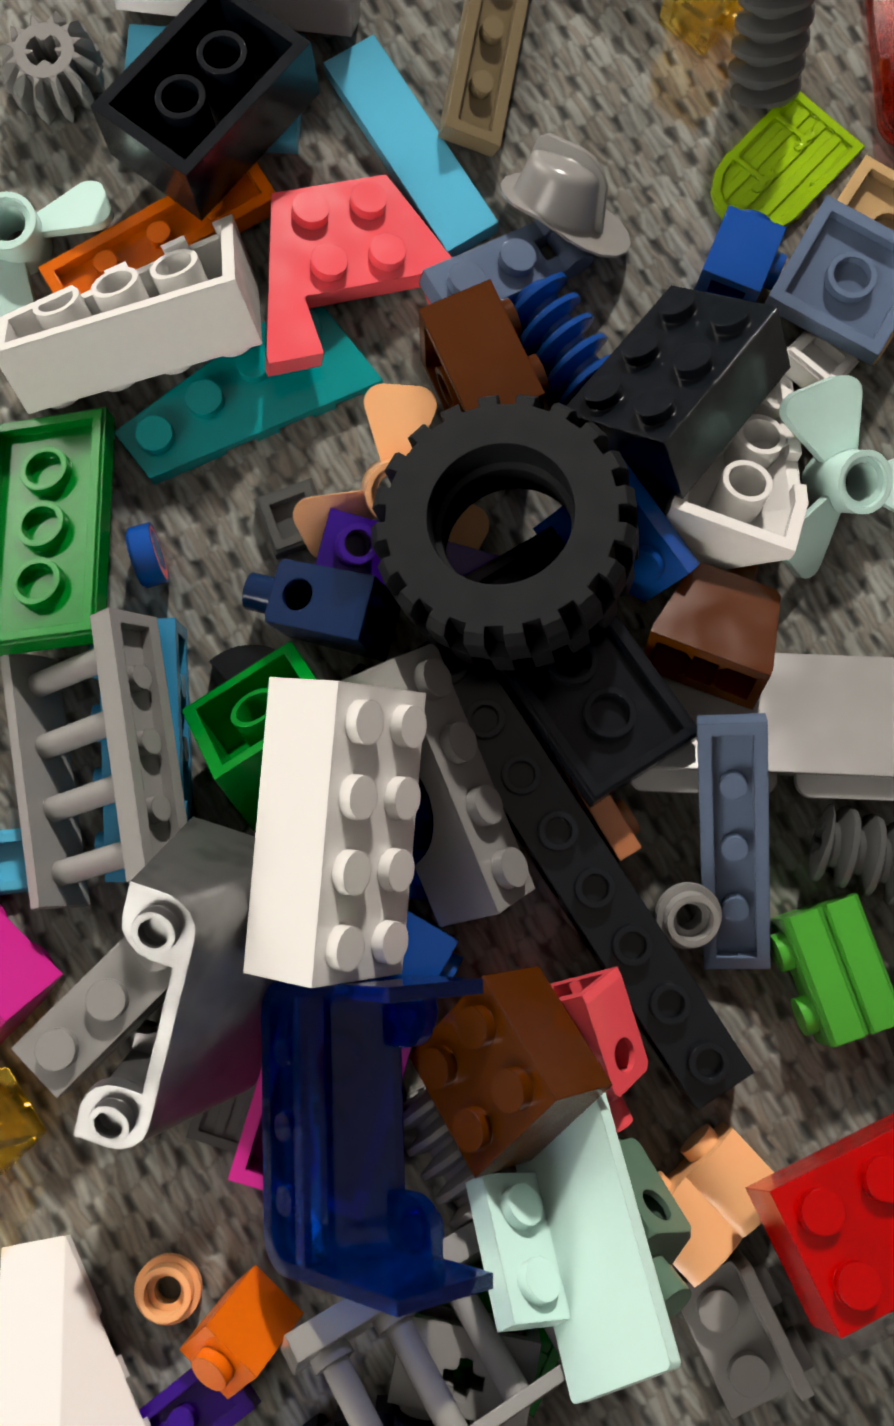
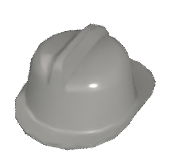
M544 133L536 140L522 172L505 176L500 183L501 194L510 205L538 219L556 234L582 251L604 258H618L627 253L631 245L629 233L622 222L606 209L608 183L605 172L595 156L583 147L552 133Z

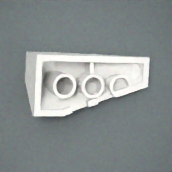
M786 375L781 378L684 499L669 495L663 513L699 563L703 562L722 570L789 560L796 552L809 500L807 485L801 484L798 460L802 455L801 442L794 437V434L786 427L779 416L781 402L788 394L794 391L793 381Z

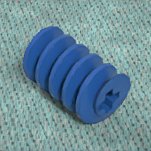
M559 272L529 284L510 300L521 322L522 334L518 338H520L526 355L536 354L549 382L547 393L552 397H561L559 403L566 406L610 355L602 358L597 356V353L608 340L605 333L601 332L585 338L583 335L593 324L595 319L593 315L589 312L574 318L570 315L580 304L581 297L579 294L572 292L560 298L558 297V294L568 281L565 273Z

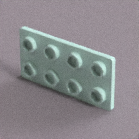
M604 1092L535 1158L515 1165L517 1173H491L473 1178L465 1183L497 1333L553 1326L569 1396L574 1404L592 1401L676 1370L681 1365L680 1355L606 1092Z

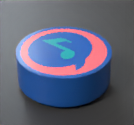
M147 522L127 528V532H125L127 550L140 584L146 588H151L168 583L169 573L161 544L153 525Z

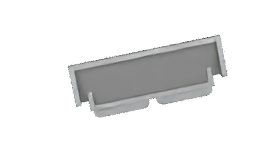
M775 653L772 674L753 710L661 676L695 724L696 715L766 713L768 720L769 793L774 790L777 783V775L794 776L796 790L806 798L894 801V657ZM697 740L630 782V784L635 789L643 792L698 794Z

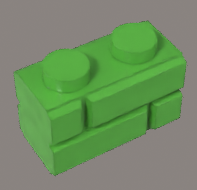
M841 893L770 918L775 933L770 935V952L778 969L782 973L788 971L791 973L799 995L791 998V1008L796 1022L805 1036L813 1034L817 1043L831 1048L864 1038L868 1034L878 1033L894 1027V989L857 893Z

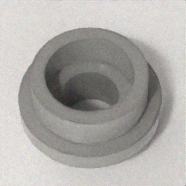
M682 882L671 886L660 896L655 907L654 919L671 945L681 949H694L709 943L715 937L721 925L722 910L717 897L708 888L695 882ZM686 904H694L696 906L694 918L687 923H678L676 920L678 910Z

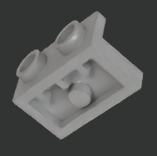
M736 1249L711 1276L694 1288L684 1276L681 1277L692 1292L691 1298L681 1310V1314L732 1419L791 1389H794L802 1402L815 1395L804 1373L814 1367V1364L796 1329L791 1326L783 1330L772 1308L781 1303L782 1298L762 1262L752 1267L741 1251Z

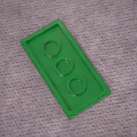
M107 407L0 423V656L93 644L90 615L107 608L115 418Z

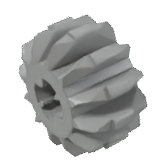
M57 11L50 16L47 22H41L40 19L31 13L30 26L25 29L10 25V37L13 42L0 45V59L3 63V66L0 68L1 80L8 93H12L18 107L27 116L37 112L40 119L50 126L57 116V112L62 111L64 117L74 124L75 111L73 108L80 105L91 110L90 106L94 103L91 93L105 91V79L101 72L104 69L102 65L104 60L98 45L93 43L87 30L81 26L78 20L67 24Z

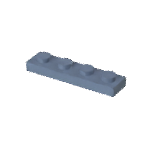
M766 713L696 715L701 885L708 888L717 897L722 910V921L717 934L709 943L703 945L704 969H770Z

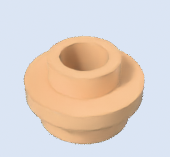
M164 1253L157 1255L144 1265L136 1278L134 1286L136 1305L142 1315L155 1324L164 1326L178 1324L186 1320L198 1306L203 1291L202 1277L197 1266L189 1258L181 1254ZM166 1276L175 1278L181 1287L180 1296L173 1299L164 1297L158 1288L159 1279Z

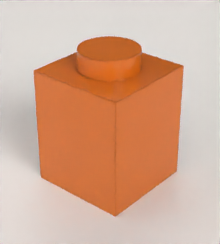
M255 1264L223 1294L179 1350L191 1362L192 1370L200 1382L212 1390L220 1391L227 1399H230L257 1378L282 1344L284 1335L294 1328L304 1312Z

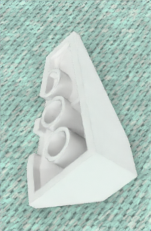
M70 1234L2 1247L0 1268V1426H151L147 1416L142 1419L126 1381L130 1374L122 1355H115L99 1317L102 1308Z

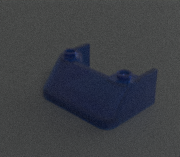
M396 975L317 988L275 981L267 988L261 1007L264 1240L270 1262L279 1274L395 1317H401L493 1289L492 1272L443 1258L444 1224L442 1217L427 1196L420 1192L405 1189L401 1048L421 1046L429 1040L438 1016L436 998L483 994V978Z

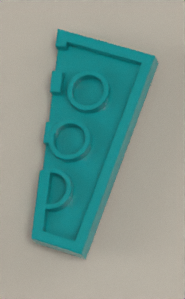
M324 306L310 308L309 311L324 351L322 366L268 377L265 370L267 342L265 321L261 324V345L251 347L247 352L236 357L221 356L211 360L115 430V435L151 482L156 485L227 455V451L254 439L260 441L279 433L280 428L311 415L314 418L336 409L337 404L358 395L364 394L365 396L369 388L376 384L384 383L383 379Z

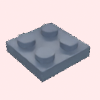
M827 195L764 304L778 307L779 315L861 361L872 365L894 330V230Z

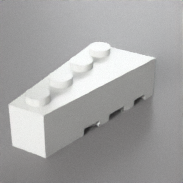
M230 214L212 222L216 234L192 245H188L184 235L160 245L165 255L136 270L128 267L126 261L104 270V274L95 280L89 291L80 294L78 288L71 285L1 316L0 369L27 413L31 414L48 408L62 409L72 405L81 398L105 391L119 392L141 380L161 374H179L189 369L192 365L221 356L236 357L247 352L251 347L261 345L262 330L258 278L233 215Z

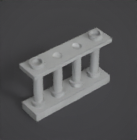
M108 607L90 615L94 648L61 662L55 658L23 653L0 656L31 910L78 908L90 905L87 879L124 869L126 882H130L187 823L157 617ZM98 675L103 711L67 724L62 689ZM107 738L111 776L75 788L70 751ZM115 803L121 841L83 852L79 814Z
M474 1221L284 1335L281 1345V1351L293 1376L309 1366L312 1367L315 1376L324 1374L349 1426H384L349 1359V1356L354 1352L349 1341L374 1327L379 1337L387 1335L434 1426H468L411 1320V1317L416 1313L411 1303L434 1289L439 1299L447 1297L505 1401L470 1426H501L566 1381L561 1363L529 1385L501 1334L497 1333L493 1320L470 1281L475 1277L470 1266L481 1260ZM553 1326L544 1327L545 1332L560 1356Z

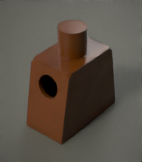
M701 562L690 574L684 577L653 623L643 650L661 676L753 710L773 671L781 595L775 588L755 582L759 572L758 565L722 570Z

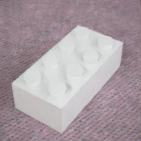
M269 677L243 973L308 988L402 974L403 958L407 951L409 940L406 928L409 888L415 870L412 856L415 818L421 800L418 784L421 748L427 730L425 715L426 693L344 681Z

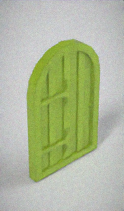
M800 91L797 97L787 105L772 108L732 150L726 153L715 170L712 179L710 194L714 209L722 220L729 205L741 210H755L768 216L772 222L787 227L803 215V212L863 151L865 146Z

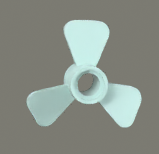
M84 181L37 213L24 196L15 192H0V317L36 301L30 275L39 272L38 267L50 260L53 252L51 237L96 232L110 225L113 221L114 213L101 183L97 181ZM23 231L17 238L7 241L13 233Z
M850 375L831 376L793 391L780 404L779 416L781 420L813 455L805 466L802 475V484L807 485L808 500L811 506L806 511L795 554L791 559L783 560V563L791 573L798 578H811L818 571L841 513L870 514L882 506L894 512V458L887 460L877 451L858 450L863 388L860 381Z

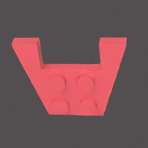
M387 174L271 193L266 319L267 342L265 355V370L268 377L322 366L324 351L309 311L310 308L421 288L419 281L424 269L452 258ZM425 295L428 305H430L431 303Z

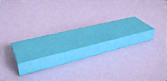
M374 34L323 62L325 76L403 195L452 257L467 251L498 232V220L444 139L437 137L438 130Z

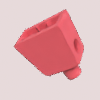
M616 966L550 983L613 1084L605 1092L618 1133L633 1122V1117L622 1095L647 1071L648 1058L622 975Z

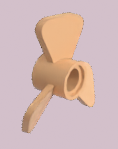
M385 383L376 384L368 389L363 399L364 410L380 460L373 463L365 472L361 482V490L306 497L301 499L293 510L294 523L309 552L315 558L318 556L330 508L372 520L375 517L377 518L372 507L376 490L380 482L387 476L384 470L395 453L399 452L407 456L412 449L408 437L422 424L429 428L437 409V402L430 390L422 386ZM472 504L456 521L448 541L479 550L489 531L490 524L486 512L476 505Z

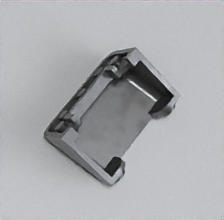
M193 816L130 881L122 914V930L126 940L138 954L151 961L172 967L159 1025L157 1026L158 1023L145 1019L135 1032L132 1049L112 1076L98 1081L88 1090L79 1107L74 1136L109 1148L120 1150L131 1148L247 1091L256 1084L287 983L243 973L255 844L254 836Z

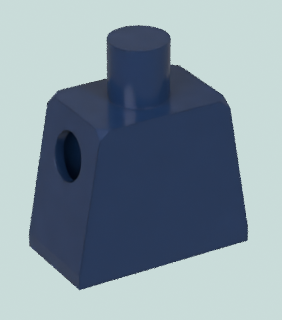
M282 559L280 561L275 577L252 572L245 582L242 593L244 609L265 614L266 623L290 638L386 662L401 608L391 592L376 576L290 559Z

